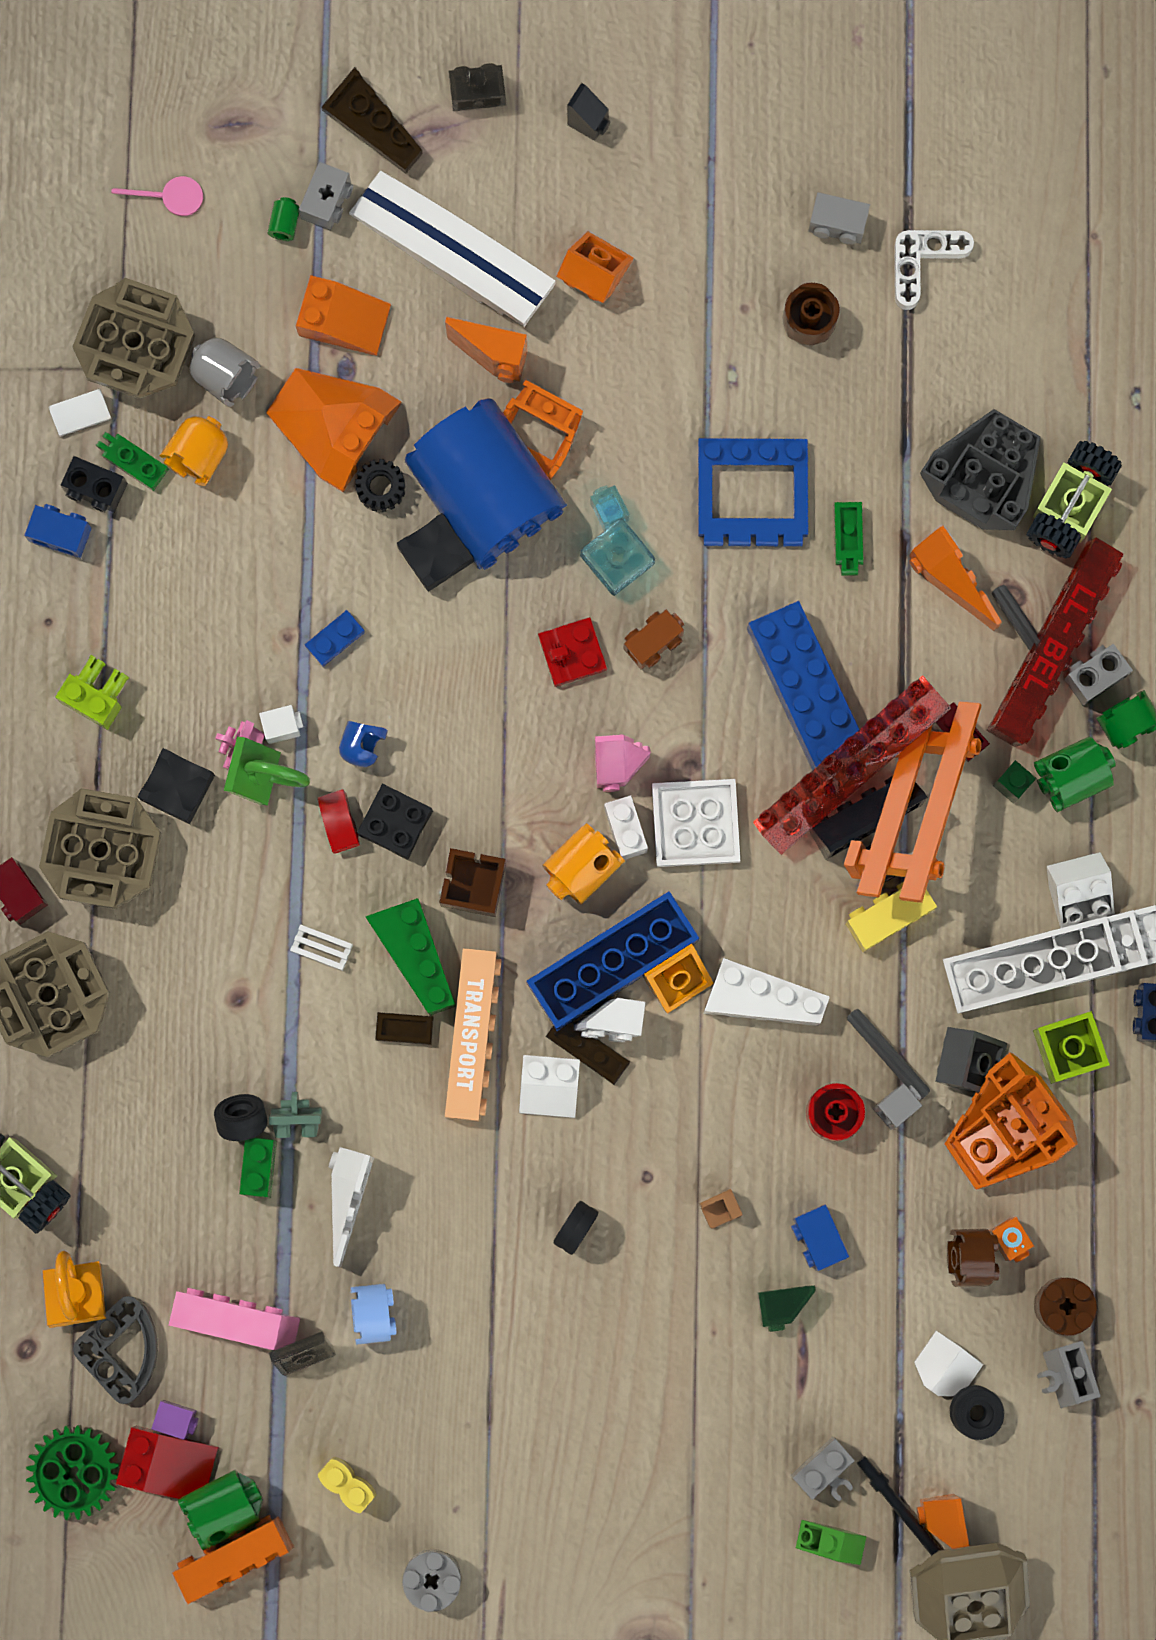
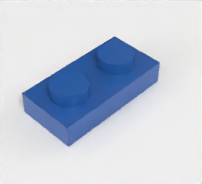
M346 610L304 645L320 665L324 667L362 636L365 631Z

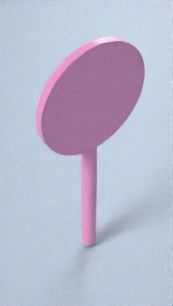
M184 176L171 179L165 185L163 192L117 188L111 190L113 194L163 198L165 207L171 213L178 216H188L195 213L203 202V192L200 185L192 178Z

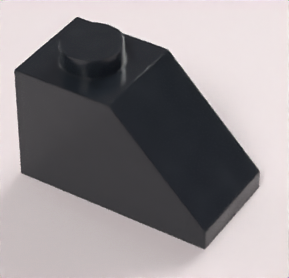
M581 83L567 104V125L595 141L599 134H605L610 125L609 109L585 84Z

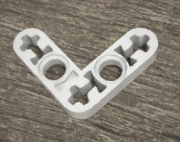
M907 230L901 232L897 236L894 246L895 302L898 307L910 310L916 307L919 302L920 258H965L969 256L974 246L971 234L965 231ZM931 238H936L941 242L942 247L937 251L930 250L927 247V241ZM904 239H909V243L914 244L911 245L909 256L904 257L905 245H900L904 242ZM946 239H950L949 244H957L959 239L963 240V244H968L964 250H959L958 245H950L949 251L945 250L947 245ZM904 264H910L914 267L915 273L909 277L904 276L900 272V267ZM906 284H910L909 293L911 296H914L910 302H906L905 297H901L904 295Z

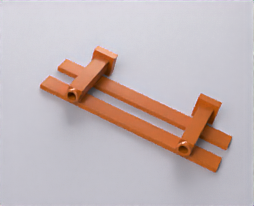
M917 698L908 729L903 727L900 720L889 719L882 744L889 757L898 758V762L870 850H867L862 841L851 840L844 866L851 878L861 879L857 889L858 895L880 897L886 875L905 877L899 896L900 900L922 903L929 880L936 881L937 878H942L944 862L937 861L936 855L966 757L973 758L974 755H979L981 751V740L973 736L981 710L980 703L959 701L950 733L931 731L940 703L938 699ZM924 753L943 755L912 855L893 853Z

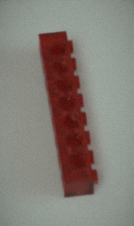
M922 675L918 680L912 682L896 699L890 701L874 718L869 719L858 732L847 738L836 751L825 757L821 764L806 774L792 789L785 792L770 808L763 811L753 823L761 835L782 855L947 713L951 707Z

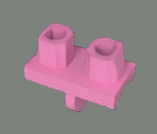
M248 720L246 722L242 721L234 739L233 736L236 729L228 726L225 735L217 733L215 739L221 742L219 753L226 755L229 746H231L223 768L229 770L237 737H245L262 744L265 735L253 727L254 723Z

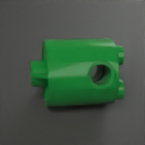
M1090 736L1034 762V767L1041 777L1037 780L1038 786L1044 795L1047 793L1050 795L1051 805L1057 813L1114 785L1111 771L1116 766L1114 757L1107 747L1096 743Z
M236 1469L178 1499L182 1512L189 1519V1522H187L189 1530L194 1539L197 1538L203 1551L261 1521L259 1513L263 1497L255 1481L237 1472Z

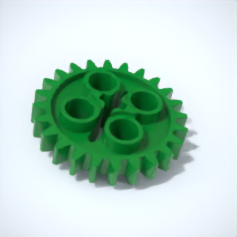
M66 1425L63 1435L58 1428L54 1429L53 1439L49 1435L43 1436L46 1445L35 1444L39 1454L29 1455V1458L35 1462L34 1465L26 1467V1470L33 1472V1476L27 1478L26 1482H34L35 1484L29 1490V1493L38 1492L39 1496L36 1498L35 1503L44 1501L46 1503L43 1508L44 1512L54 1508L53 1517L55 1518L61 1512H64L65 1520H69L74 1512L76 1519L80 1520L82 1519L83 1510L90 1517L93 1515L92 1506L102 1510L104 1507L101 1499L108 1502L111 1501L112 1498L107 1491H115L118 1488L111 1483L112 1480H116L118 1474L113 1473V1469L119 1467L120 1463L112 1462L111 1458L117 1455V1451L108 1453L107 1449L111 1445V1441L102 1444L100 1441L103 1434L100 1433L92 1437L93 1428L91 1427L85 1433H82V1426L77 1425L72 1433L71 1427ZM72 1444H78L82 1449V1456L79 1460L73 1459L69 1454ZM58 1451L63 1454L69 1467H77L79 1469L76 1476L89 1488V1493L84 1491L76 1477L69 1478L70 1468L57 1456ZM50 1462L56 1463L59 1467L60 1472L57 1478H52L47 1474L46 1468ZM93 1466L99 1470L100 1478L97 1482H91L87 1478L89 1467ZM67 1485L74 1486L77 1490V1497L74 1501L68 1500L64 1495Z

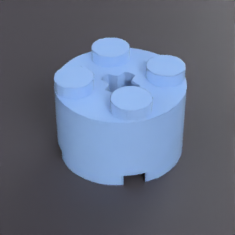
M385 1283L350 1287L351 1293L356 1292L357 1299L351 1300L354 1332H360L361 1337L355 1339L356 1345L391 1341V1335H396L395 1317L389 1318L388 1306L394 1305L392 1289H386Z

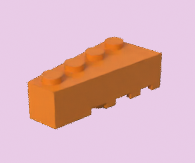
M269 1514L255 1524V1529L247 1533L243 1530L229 1538L230 1542L222 1546L218 1543L204 1550L205 1555L196 1560L191 1555L178 1562L179 1569L175 1570L172 1574L187 1604L221 1588L227 1582L230 1583L244 1576L254 1568L258 1569L268 1564L277 1556L281 1557L289 1553L294 1546L280 1517L277 1516L272 1519Z

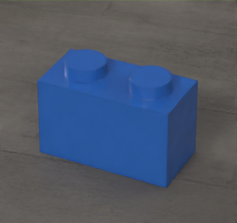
M45 504L44 508L35 505L24 536L31 543L81 559L92 528L82 515L70 513V516L60 513V509L52 505Z
M826 1205L793 1218L795 1224L791 1228L798 1242L802 1240L807 1251L803 1252V1256L809 1268L814 1266L816 1271H820L849 1258Z

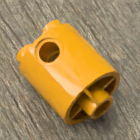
M586 823L542 866L550 875V881L546 884L549 890L561 901L569 895L581 905L625 860L614 849L611 850L607 846L608 840L599 831L595 832Z

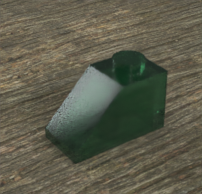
M815 1285L757 1292L761 1327H768L769 1332L786 1330L785 1324H791L815 1293Z

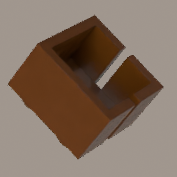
M450 848L445 873L452 880L444 878L439 902L440 906L496 917L506 859L481 854L480 863H477L475 853Z

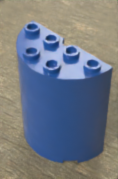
M494 399L480 400L471 410H468L465 406L451 414L424 434L414 444L417 450L408 453L405 457L406 465L439 513H443L459 539L473 556V562L479 570L481 568L486 570L497 562L496 557L503 552L506 554L510 553L519 546L518 539L525 534L527 537H531L541 530V524L548 519L553 521L561 516L564 512L562 509L567 506Z

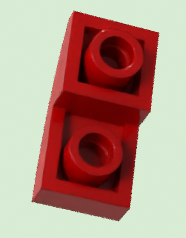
M344 789L318 797L321 816L332 852L336 854L360 846L356 824L351 816L348 797Z

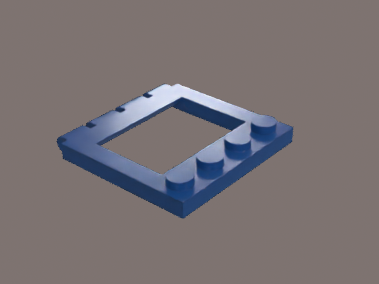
M698 439V537H704V546H723V537H728V546H751V537H756V546H778V537H783V547L803 546V537H808V439ZM712 465H793L794 518H712Z

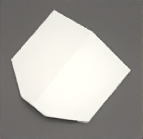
M935 1331L914 1361L923 1385L937 1396H955L961 1389L970 1385L983 1366L981 1362L938 1331Z

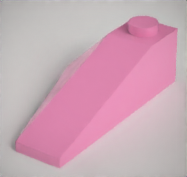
M626 735L595 737L597 788H603V792L619 791L620 787L625 786L650 758V747L643 746L641 742L634 743V739Z

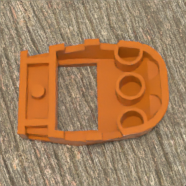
M525 380L523 390L516 399L512 397L506 405L503 414L512 424L519 409L566 434L553 460L527 447L551 480L571 449L583 410Z

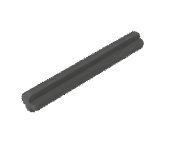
M859 1009L851 1012L847 1016V1020L906 1087L913 1086L922 1097L921 1099L927 1096L930 1092L927 1085Z

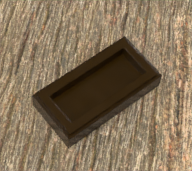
M377 1012L375 1041L432 1045L434 1017Z

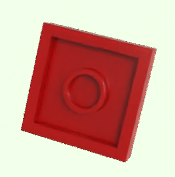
M590 617L538 633L554 687L607 671Z

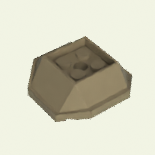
M124 278L117 282L116 285L103 290L91 298L72 347L88 381L136 398H142L176 386L195 334L177 295ZM141 339L139 346L134 348L128 346L131 340Z
M81 788L72 797L50 812L39 868L60 899L117 909L151 888L162 833L137 798ZM106 844L108 847L107 854L101 858L96 857L95 849L97 846Z
M47 931L0 955V1033L7 1045L49 1058L99 1032L110 992L86 943ZM47 988H54V999L50 1002H45L43 1000V992Z
M1000 1543L941 1550L927 1558L921 1565L918 1564L910 1569L915 1622L937 1640H1006L1008 1636H1012L1017 1623L1030 1607L1028 1565L1025 1553L1015 1552Z

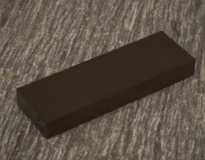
M573 1021L558 1031L552 1026L546 1038L580 1060V1062L613 1085L616 1084L630 1064V1061L599 1039L582 1037V1031L574 1030L576 1023Z

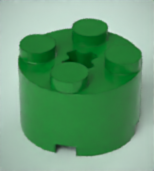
M1145 690L1136 693L1137 696L1131 700L1128 697L1104 711L1103 715L1096 717L1112 747L1116 746L1117 749L1126 748L1138 741L1136 737L1138 734H1150L1156 730V709Z

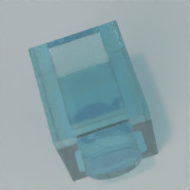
M615 485L610 488L603 486L593 492L594 495L590 497V504L604 532L629 521V512Z

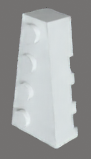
M723 958L703 1014L818 1026L822 1021L830 997Z

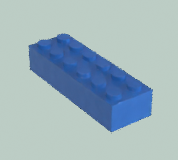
M794 602L749 622L747 627L748 634L815 777L817 778L866 756L869 749L800 602Z
M668 891L526 982L552 1025L558 1031L636 982L645 973L688 945L696 944L700 938L670 891Z

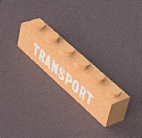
M463 948L445 1118L480 1122V1115H486L487 1099H482L483 1087H489L490 1071L485 1070L486 1059L491 1060L493 1043L488 1042L489 1031L494 1032L496 1015L491 1014L492 1003L497 1004L499 987H494L495 975L500 976L502 959H497V952Z

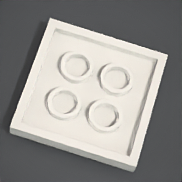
M735 779L652 783L657 867L740 863Z

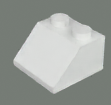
M523 1055L519 1113L575 1118L580 1060Z

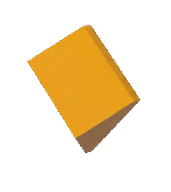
M692 944L645 973L643 977L667 1014L714 984Z

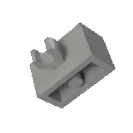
M1083 1341L1043 1353L1048 1370L1040 1372L1037 1377L1049 1379L1050 1385L1048 1388L1042 1389V1393L1047 1394L1055 1391L1060 1408L1101 1397Z
M832 1437L790 1476L812 1500L830 1485L832 1496L840 1501L842 1498L837 1494V1487L845 1485L850 1491L853 1487L848 1480L838 1476L855 1460Z

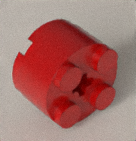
M841 1083L828 1084L817 1090L809 1099L806 1107V1119L810 1129L815 1135L826 1141H842L853 1136L860 1129L865 1118V1106L861 1097L851 1087ZM833 1105H837V1110L842 1111V1115L838 1116L837 1120H833V1115L828 1114V1110H831Z

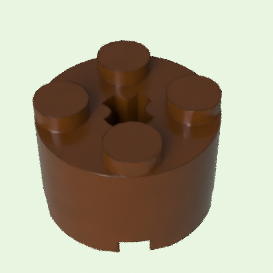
M813 282L800 285L789 294L785 303L783 325L788 337L804 345H816L826 342L834 332L840 310L839 302L825 285ZM808 311L813 312L814 317L809 316Z
M987 1228L952 1229L949 1235H954L953 1241H948L947 1243L949 1274L954 1273L956 1280L951 1281L954 1287L990 1286L993 1281H998L1000 1271L998 1264L995 1263V1252L998 1251L999 1246L997 1235H991Z
M1060 1277L1049 1280L1041 1287L1035 1297L1034 1310L1037 1319L1047 1330L1055 1334L1071 1336L1082 1333L1092 1325L1096 1315L1097 1304L1095 1296L1087 1284L1078 1279ZM1065 1298L1067 1303H1071V1309H1067V1314L1065 1310H1060L1059 1307L1060 1304L1065 1302Z

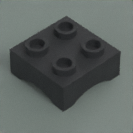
M443 513L436 516L421 529L397 542L399 551L428 592L473 563V556L459 539Z
M162 748L156 764L142 787L138 798L190 824L215 774Z
M382 783L357 834L408 860L433 809Z

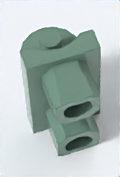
M292 1092L291 1100H281V1108L271 1109L269 1125H273L276 1138L291 1137V1125L301 1124L302 1137H316L322 1119V1107L309 1108V1099L299 1100L298 1092Z

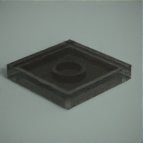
M323 1331L269 1352L271 1362L283 1376L336 1355L333 1345Z

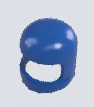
M347 721L339 746L340 756L344 761L354 766L368 767L373 765L378 758L373 753L378 740H385L388 730L382 727Z

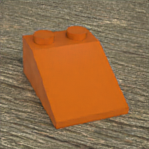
M310 275L296 323L297 332L301 337L377 356L391 304L341 283Z
M446 317L445 325L448 340L493 376L498 377V380L506 383L521 381L528 352L526 334Z

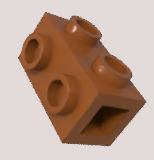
M667 609L661 614L657 611L646 620L647 625L640 631L636 628L624 638L626 640L623 648L624 651L641 670L645 666H648V668L653 667L661 660L660 654L667 648L672 651L682 643L681 637L684 634V629L682 628L684 623L676 613L670 614Z

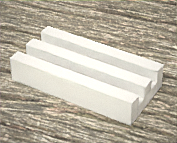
M300 925L290 951L343 971L353 944ZM306 933L345 948L344 953L303 938V935ZM302 943L341 958V961L338 963L299 948V945Z

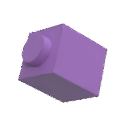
M166 1400L160 1401L151 1429L183 1440L187 1439L189 1434L194 1435L199 1421V1418L195 1417L197 1410Z

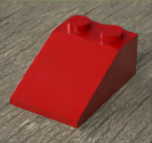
M137 1425L133 1426L129 1433L116 1485L180 1499L210 1482L219 1447L190 1439L183 1440Z

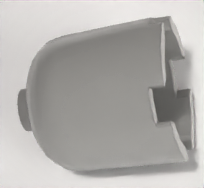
M212 338L203 344L197 345L192 352L190 372L193 379L226 406H234L233 401L238 396L244 399L257 381L258 377L254 375L255 369L260 368L259 362L227 340Z

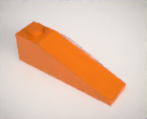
M944 526L939 527L911 551L909 556L911 558L909 560L911 567L917 574L921 573L927 581L990 629L996 630L1002 621L986 594L982 590L978 592L975 588L977 586L976 577L972 570L964 568L961 564L960 558L963 555Z

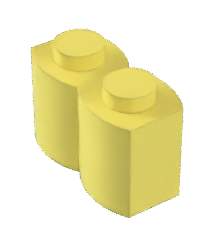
M333 1457L318 1473V1478L324 1487L333 1493L339 1494L342 1502L356 1513H362L376 1496L372 1485L365 1479L355 1476L350 1465L340 1458Z

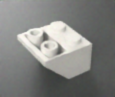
M1100 852L1047 866L1049 890L1061 928L1115 915L1111 871Z
M623 998L604 1001L574 1025V1030L582 1031L581 1036L587 1038L609 1035V1041H632V1037L641 1036L645 1002Z

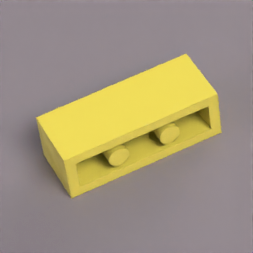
M902 882L896 886L899 891L891 896L886 892L872 900L875 905L865 910L862 906L850 913L851 919L846 922V926L862 952L934 911L937 906L927 889L922 903L903 901L899 898L904 883Z

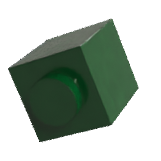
M1015 760L993 787L1014 804L1036 780V777Z

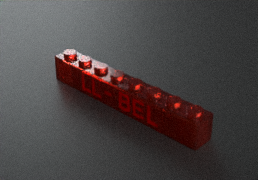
M1097 537L1086 542L1037 635L1040 640L1038 645L1036 646L1033 643L987 729L989 733L1013 747L1021 746L1024 743L1027 744L1034 734L1032 727L1036 719L1039 720L1044 715L1047 709L1045 702L1049 695L1052 696L1056 692L1060 684L1057 680L1061 672H1065L1072 662L1070 655L1073 649L1078 648L1085 637V634L1082 633L1083 630L1096 617L1097 610L1095 608L1099 600L1102 601L1107 596L1110 587L1107 585L1110 579L1119 573L1122 567L1120 561L1124 553Z

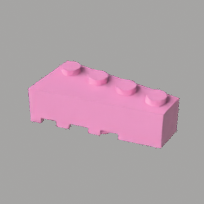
M187 1288V1292L176 1291L169 1326L271 1350L293 1352L300 1323L299 1317L282 1314L283 1309L266 1306L265 1310L256 1308L257 1303L240 1300L239 1304L229 1302L230 1297L213 1294V1298L204 1297V1291Z

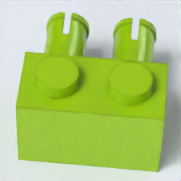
M90 655L79 676L69 674L55 698L61 704L108 730L122 708L117 702V696L129 677L114 669L103 689H95L93 683L106 664Z

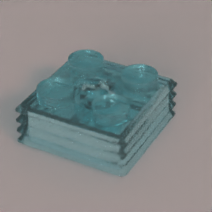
M624 519L618 520L580 550L581 558L613 596L655 565V557ZM615 552L617 555L624 554L622 562L612 561V553Z

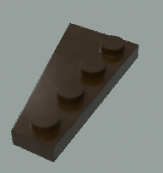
M356 67L352 69L321 107L324 113L405 174L423 154L420 146L403 125L396 120L386 104H383L373 88L362 78Z

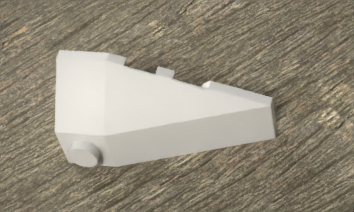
M341 1147L338 1153L333 1152L329 1163V1168L333 1169L331 1174L333 1265L337 1267L342 1266L374 1160L372 1156Z

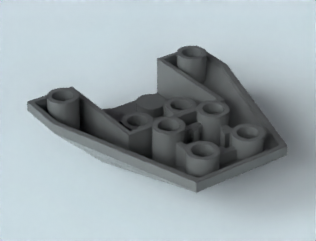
M993 409L935 450L921 470L920 475L936 502L982 530H1015L1029 507L1041 437Z

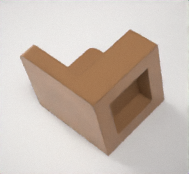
M731 1189L699 1203L711 1229L743 1215Z

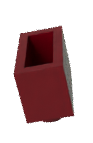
M11 857L0 865V900L4 904L1 910L10 922L15 920L17 923L23 924L47 907L48 904L17 860Z

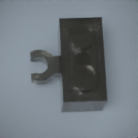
M487 63L477 68L460 66L449 71L453 112L506 106L502 65Z

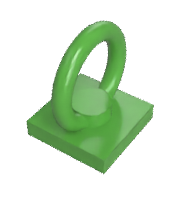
M237 737L224 791L259 805L268 806L273 783L291 787H306L310 784V778L300 771L278 765L281 752L248 738Z

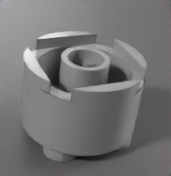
M432 1549L419 1552L409 1561L404 1571L403 1589L406 1597L415 1607L426 1612L439 1611L446 1608L455 1600L460 1590L461 1573L459 1566L453 1557L443 1551ZM429 1573L431 1576L437 1574L439 1576L437 1579L438 1586L434 1587L432 1584L427 1586L425 1584L427 1581L426 1574Z

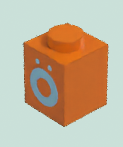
M1011 1217L990 1230L991 1235H997L998 1249L1006 1261L1014 1259L1015 1263L1030 1255L1028 1250L1034 1247L1017 1217Z

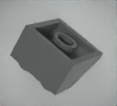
M947 1027L935 1082L964 1091L980 1092L988 1071L1005 1057L1007 1043L973 1030Z

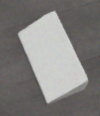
M100 389L49 406L60 437L111 419Z

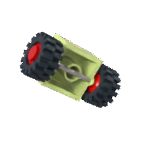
M1079 441L1068 459V464H1062L1033 515L1035 519L1026 534L1029 540L1034 541L1036 546H1041L1042 550H1047L1052 555L1056 554L1060 558H1070L1078 543H1081L1112 490L1108 485H1112L1122 467V462L1118 460V457L1111 455L1112 452L1104 450V447L1096 446V443L1091 442L1090 444L1088 441Z
M0 1133V1207L12 1218L19 1219L35 1234H38L64 1208L63 1206L67 1204L71 1195L54 1181L57 1175L17 1139L9 1137L3 1144L5 1137Z

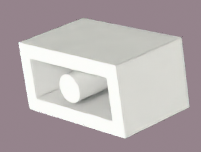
M627 796L605 803L604 810L617 851L625 860L647 853L648 847L632 797Z

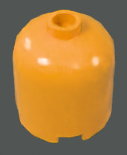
M193 416L186 419L180 425L159 456L166 458L163 463L181 477L185 478L188 474L196 478L194 482L196 485L206 486L227 451L228 440L225 433L220 429L221 423L210 416L207 419Z

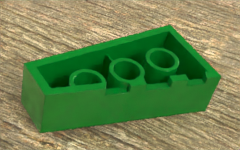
M416 898L365 916L429 1016L456 1007L419 899Z

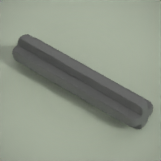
M1001 585L992 591L993 597L1033 657L1038 658L1042 656L1045 644L1007 587Z

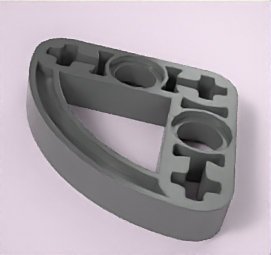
M133 1296L123 1297L106 1312V1319L97 1320L77 1339L73 1347L75 1357L118 1403H131L143 1392L154 1372L158 1354L157 1333L153 1320L143 1303ZM125 1302L127 1304L134 1302L136 1305L133 1309L135 1315H125L121 1320L126 1322V1324L122 1327L120 1321L112 1316V1313L115 1311L118 1316L125 1310L123 1306ZM107 1320L112 1321L116 1326V1331L111 1337H105L100 1330L102 1323ZM138 1320L144 1337V1358L140 1372L134 1380L109 1353L107 1348ZM82 1342L85 1344L92 1342L94 1345L91 1348L92 1352L96 1356H99L100 1352L104 1355V1357L94 1363L93 1367L89 1364L90 1361L94 1360L92 1356L81 1354L83 1350ZM104 1361L110 1362L114 1367V1373L109 1378H103L99 1374V1366ZM120 1373L123 1375V1378L119 1379L120 1383L124 1386L128 1384L132 1386L130 1398L128 1396L120 1397L121 1388L117 1384H114L112 1388L108 1384L115 1380Z

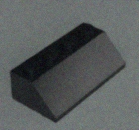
M893 776L884 781L886 786L879 790L872 787L860 795L862 799L853 804L849 800L837 807L838 813L828 817L827 814H824L812 822L814 826L811 827L809 832L825 860L847 849L850 846L851 840L861 841L876 832ZM916 782L905 815L921 807L928 798Z

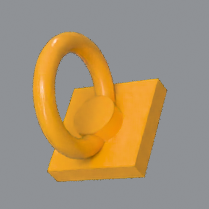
M59 1252L56 1257L55 1268L43 1270L47 1326L54 1328L106 1319L100 1262L74 1265L68 1252Z

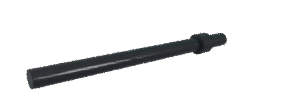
M866 1456L858 1460L857 1464L871 1480L869 1484L872 1488L883 1495L929 1554L932 1556L936 1552L941 1551L888 1485L889 1480L882 1472L879 1473Z

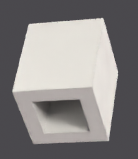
M292 705L259 713L268 744L301 736L299 728L304 727L300 711L295 712Z

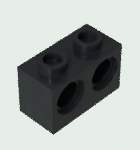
M73 456L60 486L66 492L65 496L73 501L81 502L83 499L90 502V506L100 512L105 513L106 510L115 513L128 483L122 475ZM87 477V481L83 486H74L77 478ZM111 487L112 492L109 496H99L102 488Z

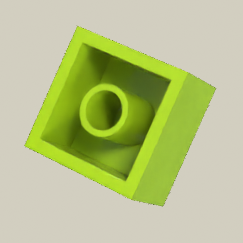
M1092 1011L1033 1030L1050 1084L1110 1065Z

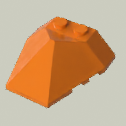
M295 368L266 414L294 445L319 478L344 492L358 470L357 462L382 424L388 425L402 402L378 387Z
M1013 1053L1007 1054L988 1071L980 1092L974 1094L971 1099L973 1102L966 1113L962 1114L945 1142V1146L976 1190L1057 1162L1078 1144L1073 1120L1042 1077Z

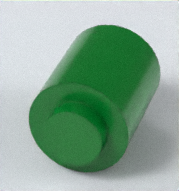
M281 197L280 200L274 201L267 231L270 237L283 241L294 240L300 208L295 200Z

